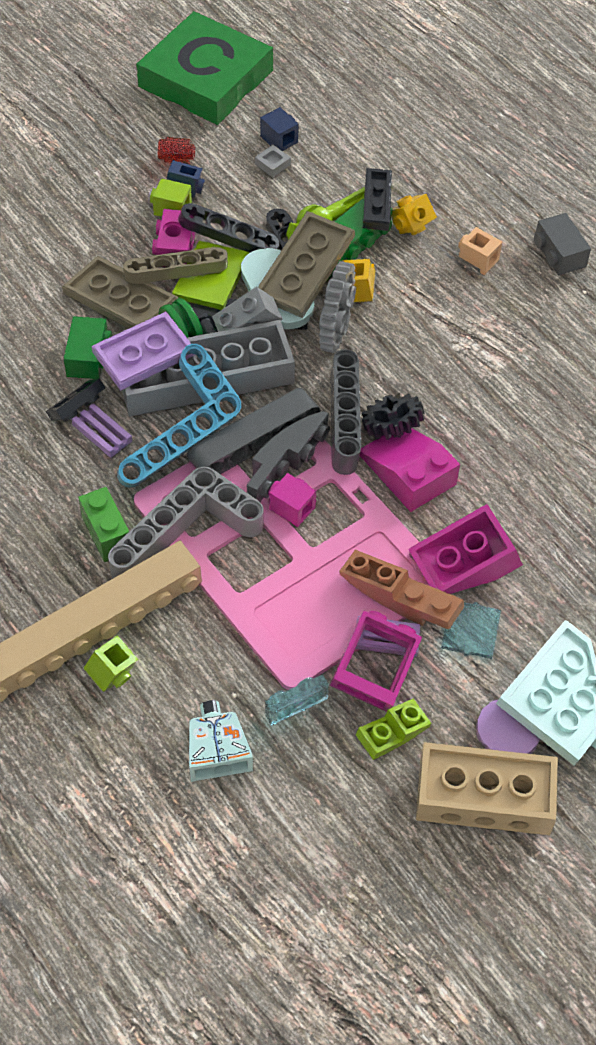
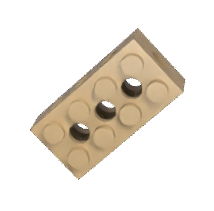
M424 742L420 758L416 820L550 836L556 822L558 757Z

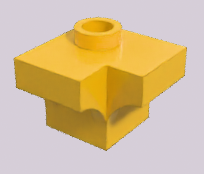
M370 259L343 260V262L352 263L355 266L354 286H356L354 302L373 301L374 264H371Z

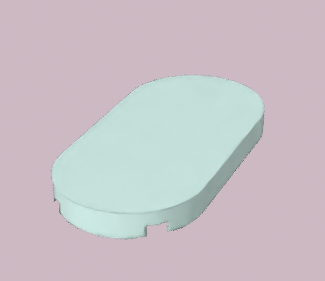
M273 248L258 249L245 256L241 264V276L248 291L259 286L281 250ZM314 301L303 318L278 308L283 319L281 320L283 329H295L305 325L313 315Z

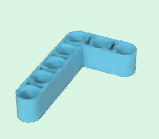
M187 345L179 358V367L205 405L124 459L117 471V478L123 486L128 488L138 486L189 451L197 442L214 434L230 423L240 412L241 400L201 345ZM188 354L197 355L200 359V364L196 366L190 365L186 361L185 356ZM206 377L213 378L217 383V388L213 390L207 389L203 385L202 380ZM222 401L230 402L234 407V412L230 414L224 413L220 409L219 403ZM199 417L207 418L210 422V429H199L196 425V419ZM175 433L183 434L186 437L187 444L176 446L172 442V435ZM152 449L159 450L163 455V460L159 463L151 462L147 456L148 451ZM127 466H134L138 469L139 477L134 480L127 479L123 474V469Z

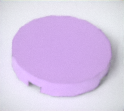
M498 700L490 702L482 709L476 724V734L479 742L481 741L485 749L531 754L536 750L540 738L496 704Z

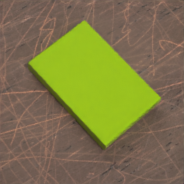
M199 240L194 250L219 247L226 250L228 267L218 273L179 278L172 294L187 302L222 310L231 298L241 277V264L249 252Z

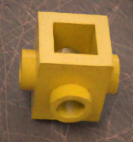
M427 194L413 197L408 195L397 201L398 206L394 207L392 212V222L400 234L411 233V235H416L426 229L425 225L437 218Z

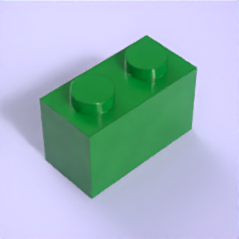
M73 316L63 359L66 377L100 378L101 371L104 368L92 353V346L112 337V331L107 329L106 319Z

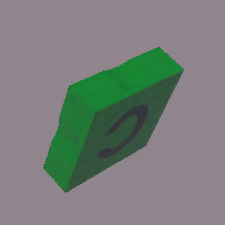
M193 11L136 63L138 87L166 101L179 104L189 112L219 125L238 106L241 99L254 90L273 71V47Z

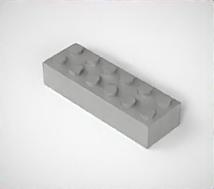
M281 320L187 338L191 344L201 345L207 351L237 395L294 384L295 360ZM197 355L186 359L192 366L200 364V359ZM179 363L122 390L129 417L203 402L181 371ZM206 377L202 380L203 385L207 389L213 390L217 388V383L213 378Z

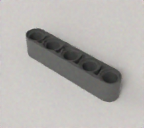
M343 349L334 354L330 376L332 467L337 473L349 475L357 470L361 451L359 358L355 352Z
M294 389L197 442L188 451L187 458L196 469L199 467H209L222 474L256 455L267 442L283 429L305 417L321 412V409L304 389Z

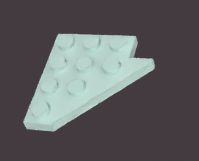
M565 620L502 694L496 704L573 766L580 760L590 745L596 749V658L591 639Z

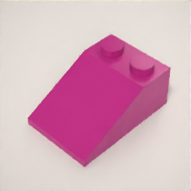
M412 428L410 434L403 432L404 435L400 438H394L392 435L389 440H386L385 436H382L362 447L360 451V457L410 512L457 485L460 468L459 462L442 444Z
M488 504L408 549L428 585L449 594L496 581L523 565L517 550Z

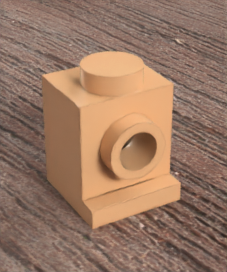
M475 227L469 235L465 234L461 238L458 245L460 249L459 257L481 269L480 273L485 275L499 261L502 241Z

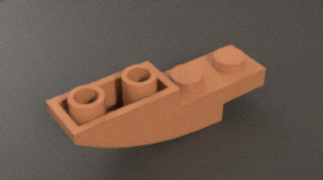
M356 549L339 571L344 579L377 603L422 626L426 621H429L449 630L464 608L463 599L409 578L408 570Z

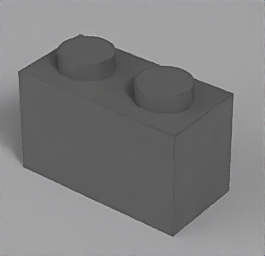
M567 213L538 221L536 233L534 234L535 245L542 250L548 264L554 268L558 276L587 267L591 248Z

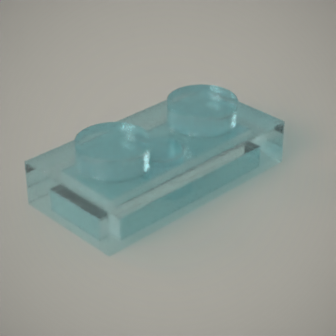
M323 674L315 678L308 677L299 682L296 687L286 692L278 691L271 695L265 701V716L270 725H275L327 700L329 689L327 680Z

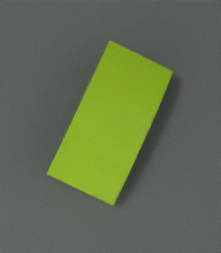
M413 698L388 709L384 717L359 727L356 736L371 758L375 760L410 741L429 728L432 723Z

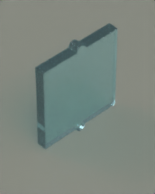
M464 602V608L449 630L445 628L441 649L460 652L466 657L474 655L492 659L501 610L480 606L478 602L473 604Z

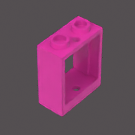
M364 610L358 619L329 686L387 712L395 703L422 637L417 635L416 631L410 626L404 624L397 626L387 621V617L379 612H367ZM364 629L406 648L389 690L346 671Z

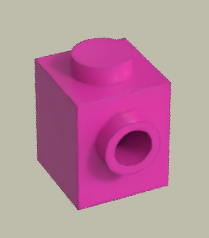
M289 473L280 481H275L269 489V510L296 527H299L316 508V490L309 487L304 480L295 478Z

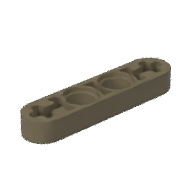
M219 247L133 258L123 264L124 279L131 284H142L218 273L228 267L226 250Z

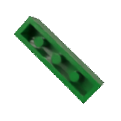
M364 198L334 222L355 230V237L339 261L356 260L362 251L372 247L380 236L386 235L392 227L393 209L391 208L389 231L362 228ZM332 271L331 275L329 276V278L327 279V281H328L331 277H333V271Z

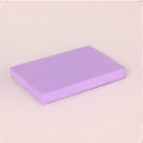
M164 312L93 345L92 353L121 391L179 363L183 349L191 343L169 314ZM188 354L185 357L188 359L195 354Z

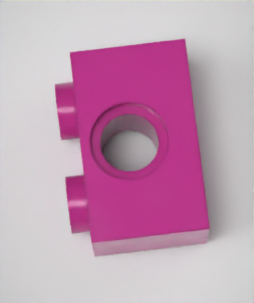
M163 210L162 220L158 219L156 223L158 239H153V255L193 250L195 232L189 231L180 225L178 217L181 210Z

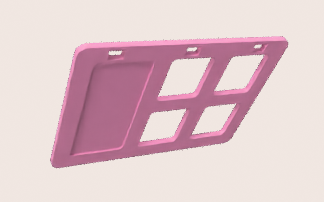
M319 441L315 447V452L311 459L316 464L295 478L304 480L309 487L316 491L328 483L335 484L364 516L360 520L318 546L311 547L287 520L269 510V497L263 498L260 502L264 509L263 527L292 559V562L241 593L236 592L208 559L209 555L242 536L227 524L220 521L195 537L189 536L184 531L171 544L182 541L201 567L202 582L199 586L281 686L290 691L300 689L340 662L356 626L357 618L361 616L364 610L367 612H379L386 616L387 620L402 622L406 619L377 603L340 575V569L355 549L408 570L409 578L428 585L408 550L419 543V541L355 472L343 475L333 469L331 446L326 441ZM189 462L135 494L134 506L143 518L196 469L193 464ZM239 465L221 474L247 492V484L251 479ZM359 490L368 499L363 504L354 496Z

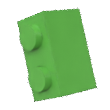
M103 487L79 496L78 499L82 519L103 561L107 562L109 561L108 555L110 550L129 530L108 488Z

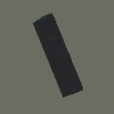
M366 168L362 227L364 229L389 231L392 186L391 170Z

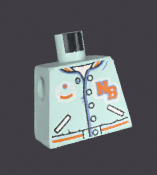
M210 700L203 702L200 705L202 717L192 718L189 722V769L191 782L253 771L252 752L236 713H221L218 701Z

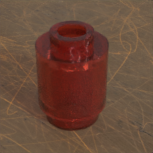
M166 137L165 139H159L158 159L164 160V163H172L174 160L189 164L190 160L195 159V144H191V139Z

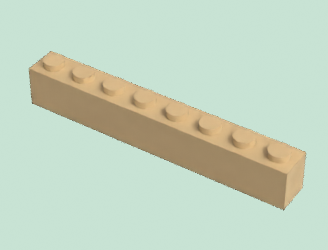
M182 541L176 542L1 642L0 703L12 692L33 684L43 674L59 669L67 660L76 655L85 654L93 645L103 639L114 637L122 628L131 623L140 622L146 614L157 608L167 606L182 593L193 591L202 582L201 567Z

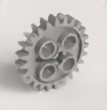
M339 261L336 269L333 271V278L328 282L324 300L325 307L322 309L319 321V329H321L319 344H321V351L336 353L340 343H342L343 335L347 333L351 316L350 308H353L356 294V286H354L356 272H354L355 266L352 263Z

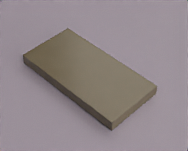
M307 211L258 288L274 298L277 308L303 318L355 237V230Z
M100 256L94 258L62 286L63 294L128 329L157 316L161 306L171 305L172 302L178 299L177 296L150 282L142 284L128 283L124 279L123 268Z

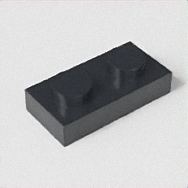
M100 378L88 380L45 412L51 421L63 420V422H66L78 414L77 409L83 404L88 406L100 398L98 393L106 387Z

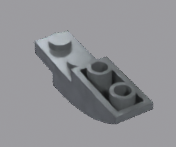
M321 411L293 423L274 436L259 450L252 459L253 477L247 484V493L261 502L263 498L269 497L270 487L279 477L283 478L286 475L289 466L299 470L304 462L311 460L316 445L319 441L324 442L329 434L328 413Z

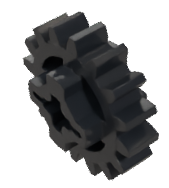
M397 393L395 397L392 395L383 397V401L375 400L376 404L368 405L367 411L362 412L363 418H361L364 430L367 431L368 436L374 435L375 439L385 436L386 440H389L392 435L394 438H400L404 435L403 432L410 434L412 427H420L419 422L424 421L423 414L425 413L422 402L419 401L417 396L411 398V394H406L404 397H401L400 393Z

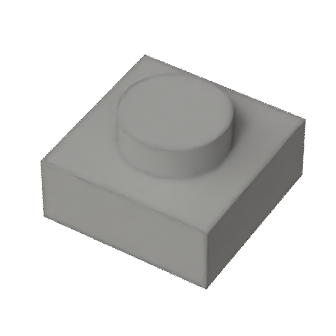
M272 145L255 157V165L271 177H274L291 165V157Z

